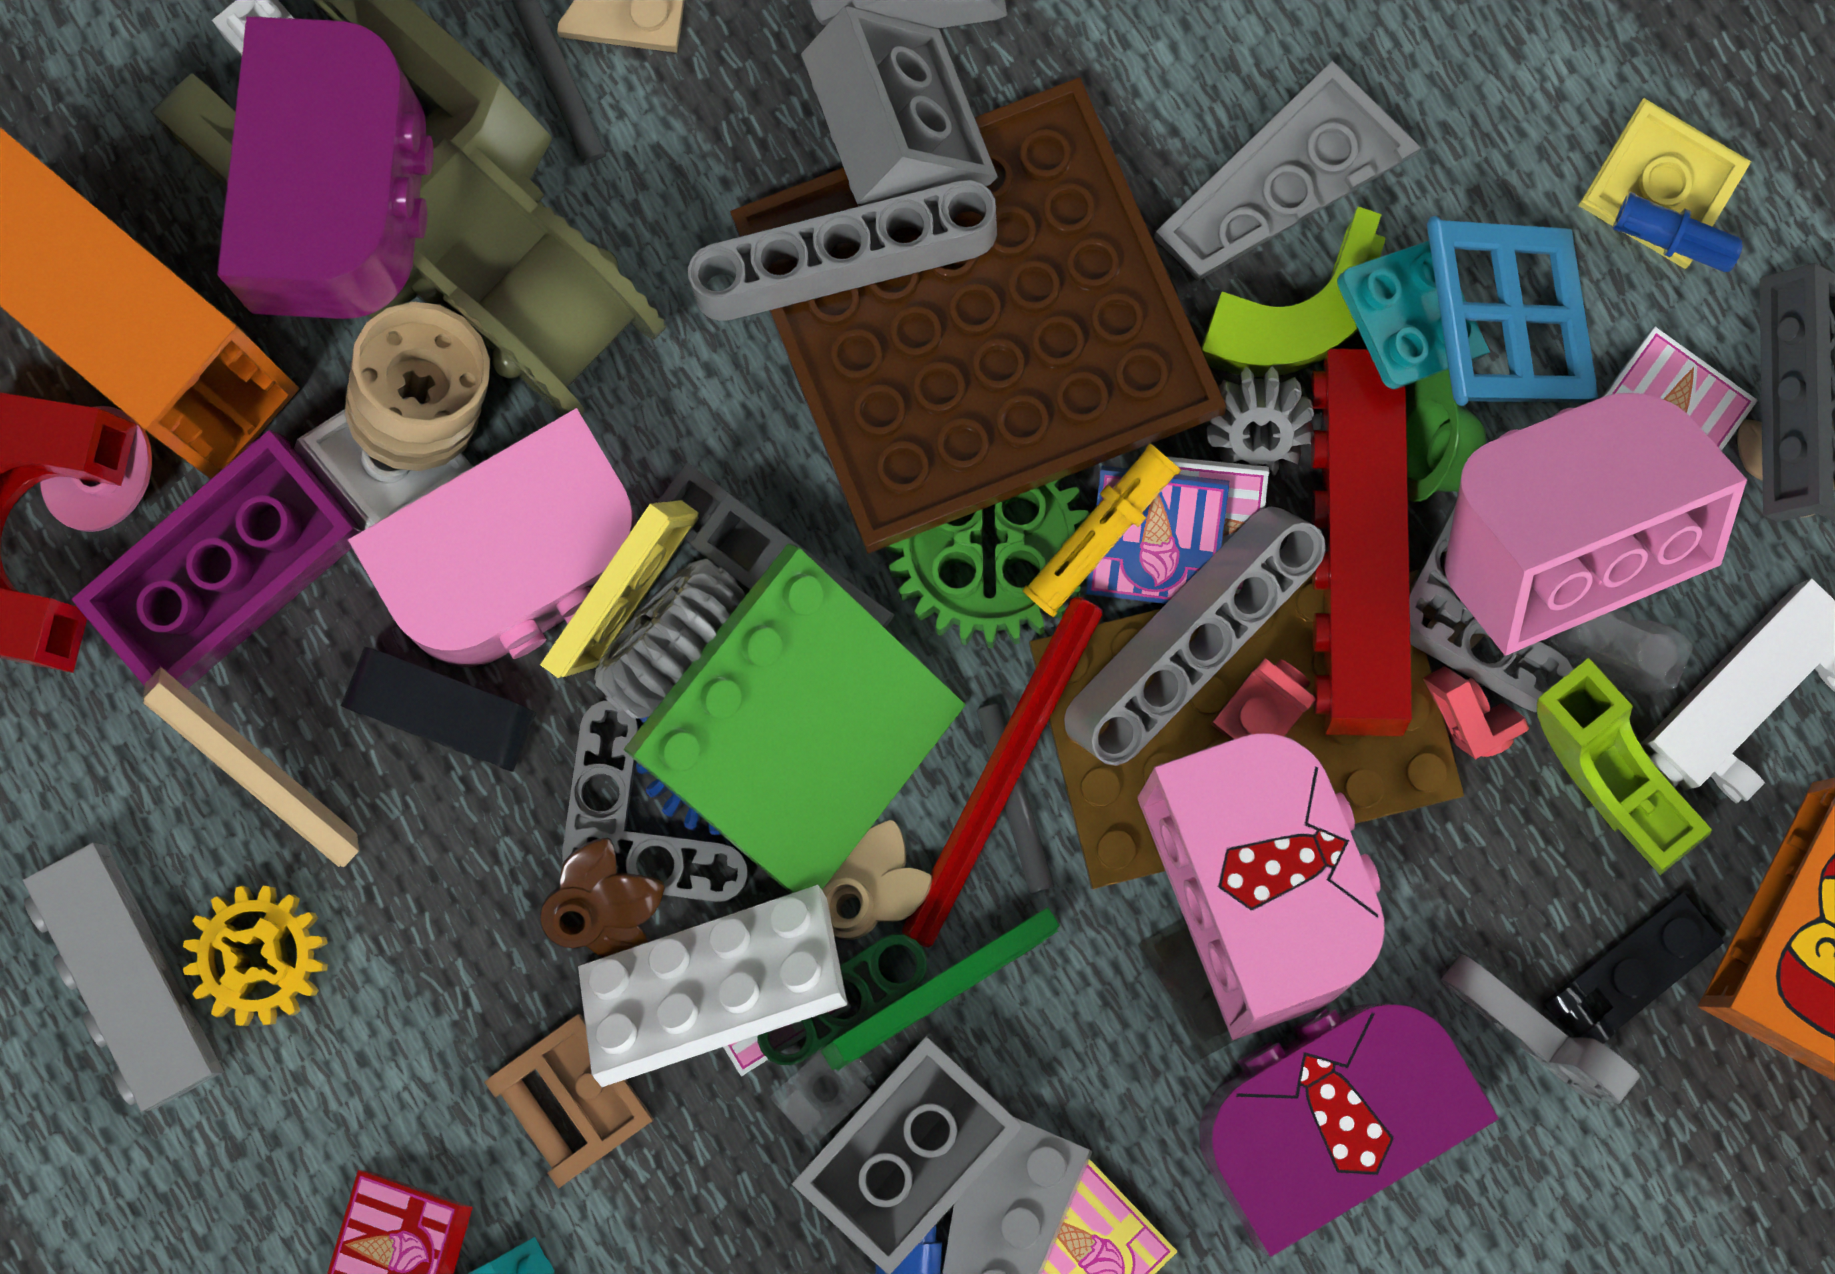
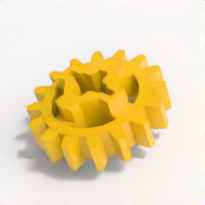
M262 886L257 900H254L249 887H236L235 904H231L223 897L215 896L211 899V903L216 915L213 918L196 915L192 920L203 933L200 939L184 940L183 947L197 953V962L185 966L183 972L184 975L201 976L203 983L192 994L195 999H205L211 996L216 998L211 1011L213 1016L224 1017L234 1008L236 1009V1025L249 1026L255 1011L258 1012L263 1026L276 1024L277 1007H280L288 1015H296L300 1012V1007L295 996L298 993L316 996L318 993L317 987L308 979L311 972L327 971L328 964L314 959V950L328 944L327 937L310 936L308 929L315 924L318 916L313 912L297 916L295 911L298 908L300 898L296 895L288 894L277 904L275 887ZM248 913H267L264 918L258 920L254 928L241 930L230 924L238 917ZM290 932L294 937L297 948L296 964L288 960L284 941ZM264 942L261 954L268 959L267 963L276 969L251 967L247 970L246 967L249 964L250 958L243 952V948L236 943L259 945ZM216 948L222 952L225 972L221 978L215 964ZM268 981L282 988L277 993L264 999L251 1000L245 998L248 993H251L256 983Z

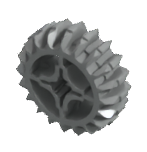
M708 559L689 563L685 569L679 570L671 580L665 581L663 586L653 596H650L645 605L634 614L630 622L621 629L618 637L608 646V652L600 659V664L596 669L595 686L606 695L605 699L619 711L624 710L633 719L650 716L692 662L701 657V651L710 640L715 638L716 632L746 596L745 592L737 586L735 579L722 567H716Z

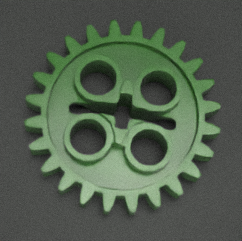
M1061 478L995 504L996 538L1000 544H997L995 549L996 595L991 599L984 596L983 550L979 544L982 543L984 538L983 509L976 511L972 519L964 525L953 526L945 523L886 546L888 552L904 555V557L889 565L891 577H910L899 589L902 601L920 596L922 599L914 611L916 618L921 621L936 612L938 614L936 632L940 636L945 634L953 624L960 626L962 645L969 643L975 630L984 632L988 648L994 647L997 632L1001 630L1007 631L1015 645L1020 644V625L1028 623L1039 635L1043 634L1044 622L1041 614L1045 611L1022 591L1023 588L1014 587L1009 584L1004 578V573L1009 566L1017 562L1030 563L1039 572L1046 566L1064 542L1072 536L1089 516L1087 510H1069L1079 500L1078 488H1068L1059 492L1058 487L1063 480ZM1014 501H1028L1035 505L1039 513L1030 523L1017 525L1008 521L1003 515L1007 506ZM954 563H964L972 567L976 574L972 582L967 586L958 589L951 588L940 579L946 567ZM1078 586L1070 597H1079L1081 595V587ZM1063 605L1058 609L1055 617L1060 619L1065 613Z

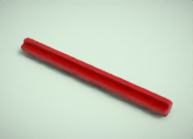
M1081 597L1071 599L930 874L932 876V883L926 899L913 914L908 916L902 928V935L915 939L922 947L929 948L934 944L1102 617V610L1099 606Z

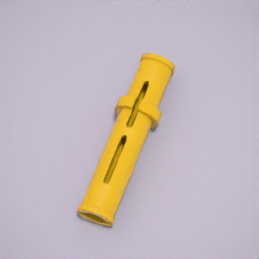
M1149 443L1144 453L1113 488L1107 484L1099 493L1104 499L1022 591L1041 609L1054 618L1058 613V609L1098 566L1099 562L1132 524L1139 527L1144 522L1146 517L1142 513L1172 478L1182 470Z

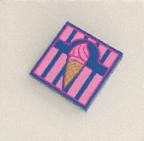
M1102 465L1096 507L1104 499L1099 493L1107 484L1113 488L1129 468ZM1175 475L1142 513L1146 517L1144 522L1139 527L1132 524L1099 562L1098 566L1088 575L1086 594L1167 604L1221 548L1230 481Z

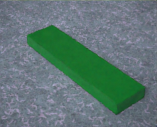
M1048 907L838 1037L820 1052L832 1071L835 1069L837 1071L841 1070L1046 941L1058 932L1059 923Z

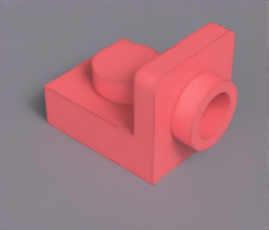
M1264 659L1254 668L1210 725L1231 741L1252 734H1275L1284 737L1303 712L1309 709L1316 698L1305 690L1309 686L1310 681L1299 670L1282 659H1279L1276 665Z
M1446 666L1423 678L1443 715L1446 730L1453 743L1474 759L1481 756H1494L1507 750L1514 743V738L1529 730L1525 717L1506 704L1501 703L1490 709L1483 690L1473 678L1466 680Z

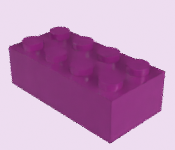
M268 430L71 599L144 687L145 683L161 667L188 689L352 549L348 539L363 531L296 452L295 446L288 437Z

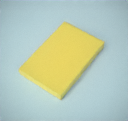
M682 500L650 503L540 665L557 678L596 668L600 663V659L607 653L608 646L618 637L621 629L625 627L699 519V513Z

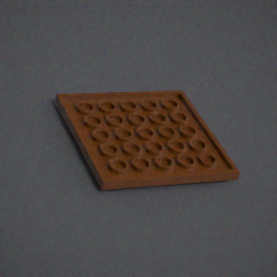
M1080 77L974 117L998 176L990 185L986 186L995 199L997 222L996 240L986 253L972 259L769 310L867 554L1128 453L1149 443L1210 421L1215 417L1225 415L1226 404ZM843 167L731 210L730 214L738 236L742 237L863 205L857 204ZM963 212L952 221L958 226L973 227L984 218L978 213ZM906 227L895 231L891 238L899 243H910L917 240L922 233L917 229ZM841 243L835 246L829 252V255L837 259H848L854 256L860 248L851 243ZM779 259L773 262L767 271L774 275H785L791 272L797 266V263L790 259Z

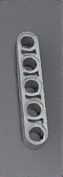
M972 180L957 181L714 243L699 249L691 258L688 266V279L700 311L708 318L726 321L972 259L986 253L996 240L995 199L991 191L982 183ZM963 212L978 213L984 218L973 227L958 226L952 221ZM906 227L917 229L922 233L917 240L910 243H899L891 238L895 231ZM841 243H851L860 248L854 256L848 259H837L829 255V252ZM779 259H790L797 263V266L785 275H774L767 271L768 267ZM726 274L735 278L732 285L725 290L711 291L705 288L707 282L717 275Z
M1277 507L1263 508L1252 515L1072 700L1064 718L1065 730L1069 737L1105 764L1119 765L1135 757L1318 568L1325 553V539L1321 531L1313 524ZM1288 535L1286 544L1279 551L1281 542ZM1244 581L1241 591L1234 597L1237 587ZM1200 626L1197 636L1189 643L1192 633ZM1155 673L1151 684L1144 689L1145 682L1149 676ZM1110 719L1107 729L1098 736L1102 725Z

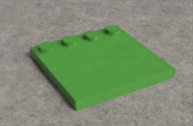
M787 544L716 632L714 639L710 640L701 651V657L692 662L623 750L789 893L792 894L815 885H819L822 890L966 704L799 547Z

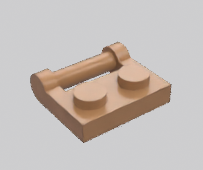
M581 1014L574 1016L484 1082L495 1098L500 1095L551 1166L552 1170L547 1174L558 1189L654 1120L626 1079L601 1087L592 1076L585 1020ZM535 1070L538 1071L588 1143L574 1154L522 1080Z

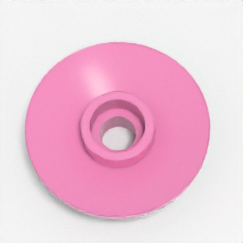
M95 406L94 408L102 409L137 424L122 486L71 477H54L40 482L43 500L51 514L62 524L76 530L95 532L118 524L137 507L149 484L152 471V451L148 436L142 426L124 411L114 407Z

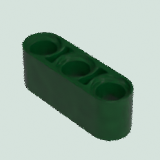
M890 935L871 945L840 966L842 980L854 983L862 996V1004L853 1016L837 1018L826 1012L800 1021L806 1030V1041L799 1051L792 1054H784L777 1051L771 1044L769 1032L757 1035V1042L761 1052L770 1061L779 1065H794L804 1061L838 1037L913 990L923 980L927 971V958L923 948L915 939L906 935ZM891 945L908 947L916 958V969L913 976L902 983H892L886 980L878 968V959L881 953Z

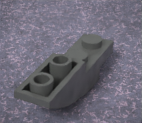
M686 462L657 502L682 500L699 513V519L685 540L750 590L787 544H791L805 552L884 628L887 627L895 616L688 462Z

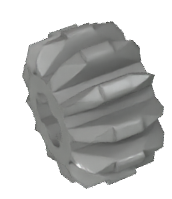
M1271 366L1263 379H1254V374L1245 367L1243 372H1241L1242 384L1238 385L1223 379L1221 385H1219V391L1226 404L1225 415L1210 420L1211 423L1207 427V438L1211 446L1220 447V459L1223 462L1234 463L1241 460L1242 464L1246 465L1266 464L1269 467V472L1275 476L1279 470V459L1282 458L1298 464L1301 457L1300 445L1311 444L1314 431L1313 424L1309 421L1314 416L1313 404L1308 397L1301 396V384L1296 380V377L1279 383L1278 371Z

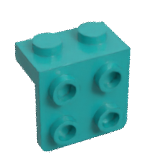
M1429 241L1350 267L1339 275L1337 279L1338 287L1379 375L1387 387L1398 389L1449 369ZM1461 291L1462 301L1466 302V299ZM1466 320L1472 363L1490 353V350L1476 321Z

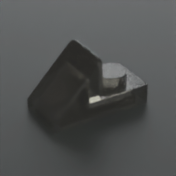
M1185 920L1138 944L1143 957L1198 1059H1203L1238 1040H1232Z

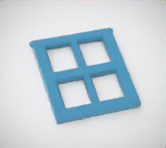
M1431 216L1427 223L1453 400L1459 406H1464L1468 401L1583 403L1599 399L1572 229L1441 220L1438 216ZM1455 249L1491 252L1498 303L1462 301ZM1515 253L1549 254L1557 306L1523 304ZM1466 320L1502 323L1510 375L1474 374ZM1526 323L1560 324L1568 376L1534 375Z

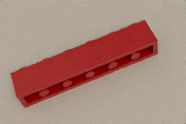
M1329 349L1322 371H1312L1310 400L1312 401L1313 409H1322V430H1313L1314 436L1311 440L1312 468L1322 469L1323 490L1313 491L1311 519L1315 527L1323 529V537L1325 539L1323 560L1312 573L1313 590H1324V613H1314L1313 650L1314 652H1324L1325 675H1315L1313 696L1316 698L1313 702L1314 714H1325V735L1404 736L1412 720L1405 386L1391 389L1383 383L1368 349Z

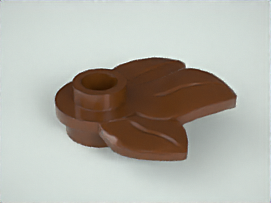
M608 837L593 840L572 852L563 862L560 887L552 891L542 905L540 915L542 929L546 936L559 946L566 948L586 946L602 958L648 943V938L639 925L646 922L656 912L665 890L664 883L661 880L643 875L616 873V853L612 840ZM567 911H576L584 917L585 921L579 926L571 927L562 921L561 916Z

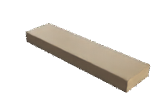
M160 667L145 683L143 703L338 867L341 865L344 868L359 852L357 833L163 668Z

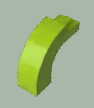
M1359 206L1356 208L1349 220L1328 284L1307 301L1292 306L1273 307L1221 292L1201 347L1208 366L1241 375V372L1247 367L1254 374V377H1264L1265 373L1273 366L1279 375H1285L1321 362L1325 359L1329 349H1340L1354 336L1358 328L1341 294L1337 279L1348 268L1380 257L1386 237L1375 233L1382 214Z
M1587 658L1538 698L1537 715L1540 725L1550 746L1576 785L1615 832L1619 829L1657 873L1661 875L1710 836L1712 829L1650 760L1638 742L1630 724L1632 704L1590 658Z

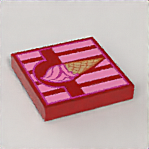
M358 1170L327 1274H454L473 1207L374 1172Z

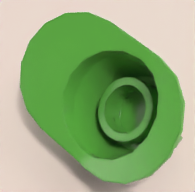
M1449 369L1405 386L1408 500L1414 503L1426 500L1435 491L1458 492L1462 470L1466 461L1478 448L1486 444V431L1480 419L1453 400Z

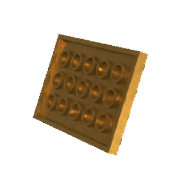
M1312 574L1135 757L1119 765L1105 764L1069 737L1065 730L1064 722L1066 710L1072 700L1161 609L1096 626L1049 718L1091 890L1166 871L1137 797L1155 767L1231 741L1210 724L1262 660L1267 659L1276 665L1279 659H1282L1291 664L1310 681L1309 686L1305 690L1313 695L1315 675H1325L1324 652H1314L1313 650L1314 613H1324V590H1313ZM1200 626L1192 633L1189 643L1197 636ZM1052 636L1029 642L1035 669ZM1411 644L1412 720L1404 736L1325 735V714H1314L1313 704L1308 710L1303 712L1284 736L1301 744L1317 758L1329 778L1334 793L1341 792L1348 800L1355 824L1464 797L1443 715L1423 679L1431 674L1427 655ZM1155 673L1149 676L1145 682L1144 689L1151 684ZM1110 719L1102 725L1098 736L1107 729Z

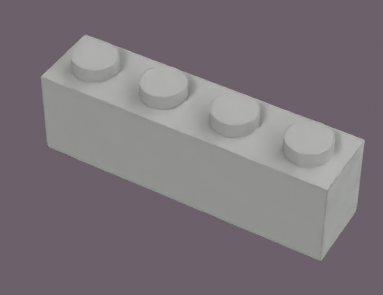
M91 843L23 879L30 894L29 897L24 899L26 910L40 932L49 931L59 951V954L53 957L56 969L69 989L74 990L78 988L89 1011L83 1013L86 1028L99 1047L108 1046L118 1066V1069L112 1072L114 1082L120 1094L129 1105L137 1103L141 1112L155 1110L224 1073L108 845Z

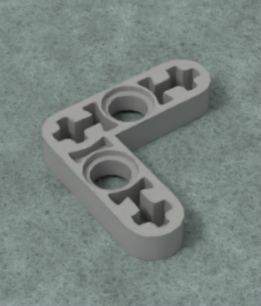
M1455 501L1409 587L1410 644L1465 676L1473 678L1476 682L1522 708L1537 712L1538 698L1569 674L1573 668L1567 658L1542 642H1537L1506 656L1500 650V658L1496 663L1487 664L1481 662L1473 655L1470 649L1471 636L1474 634H1488L1452 590L1446 574L1440 566V556L1442 553L1447 552L1456 506ZM1427 605L1437 611L1434 617L1437 623L1431 629L1421 624L1423 620V613L1421 611ZM1460 621L1466 627L1456 637L1453 644L1448 641V638L1455 632L1453 628ZM1516 654H1519L1522 659L1514 666L1518 669L1509 676L1504 670L1513 662ZM1539 668L1548 673L1546 683L1550 687L1544 692L1534 687L1536 677L1533 673Z
M600 701L592 705L584 714L580 724L562 850L563 862L576 849L589 843L590 838H610L616 854H621L620 841H632L633 845L626 859V869L629 874L640 875L638 871L640 855L650 847L660 846L666 848L674 859L672 875L663 882L665 886L663 895L711 902H725L737 897L745 888L749 876L748 865L744 857L733 847L720 843L626 831L636 760L623 749L639 730V723L637 719H633L624 710L619 711L609 701ZM607 712H616L618 722L623 726H628L626 737L615 738L611 756L613 759L625 757L624 769L622 771L607 764L586 766L587 754L589 752L601 757L603 739L600 735L592 733L594 722H605ZM597 775L610 776L619 786L620 795L618 801L607 811H594L587 806L584 800L583 791L586 783ZM683 850H697L692 863L700 865H713L716 855H726L728 866L738 870L736 881H726L723 891L715 892L711 890V880L705 877L690 875L692 888H679L678 885L685 871ZM616 866V873H618L619 866Z
M1460 954L1441 978L1446 987L1500 1031L1506 1028L1522 1041L1519 1045L1522 1049L1585 1098L1619 1104L1641 1077L1628 1062L1599 1041L1591 1038L1568 1037L1485 968L1463 954Z

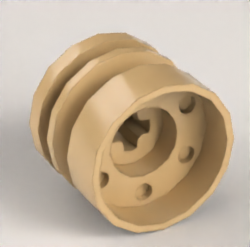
M409 302L388 307L366 322L354 343L346 392L345 417L353 439L370 457L394 469L423 471L446 465L462 453L477 430L481 405L484 402L488 387L490 358L482 336L463 316L441 305L421 302Z

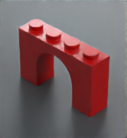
M0 392L1 659L74 673L87 618L77 606L52 598L22 593L11 584L6 576L1 559L3 528L17 500L28 489L46 479L71 477L122 486L137 424L99 408Z

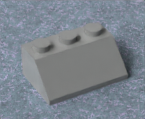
M844 6L801 53L812 81L813 90L818 97L830 129L831 138L837 148L849 180L850 189L854 194L857 204L867 205L957 181L972 180L988 186L998 177L939 29Z
M926 1036L797 1177L792 1185L885 1273L891 1274L1024 1126Z

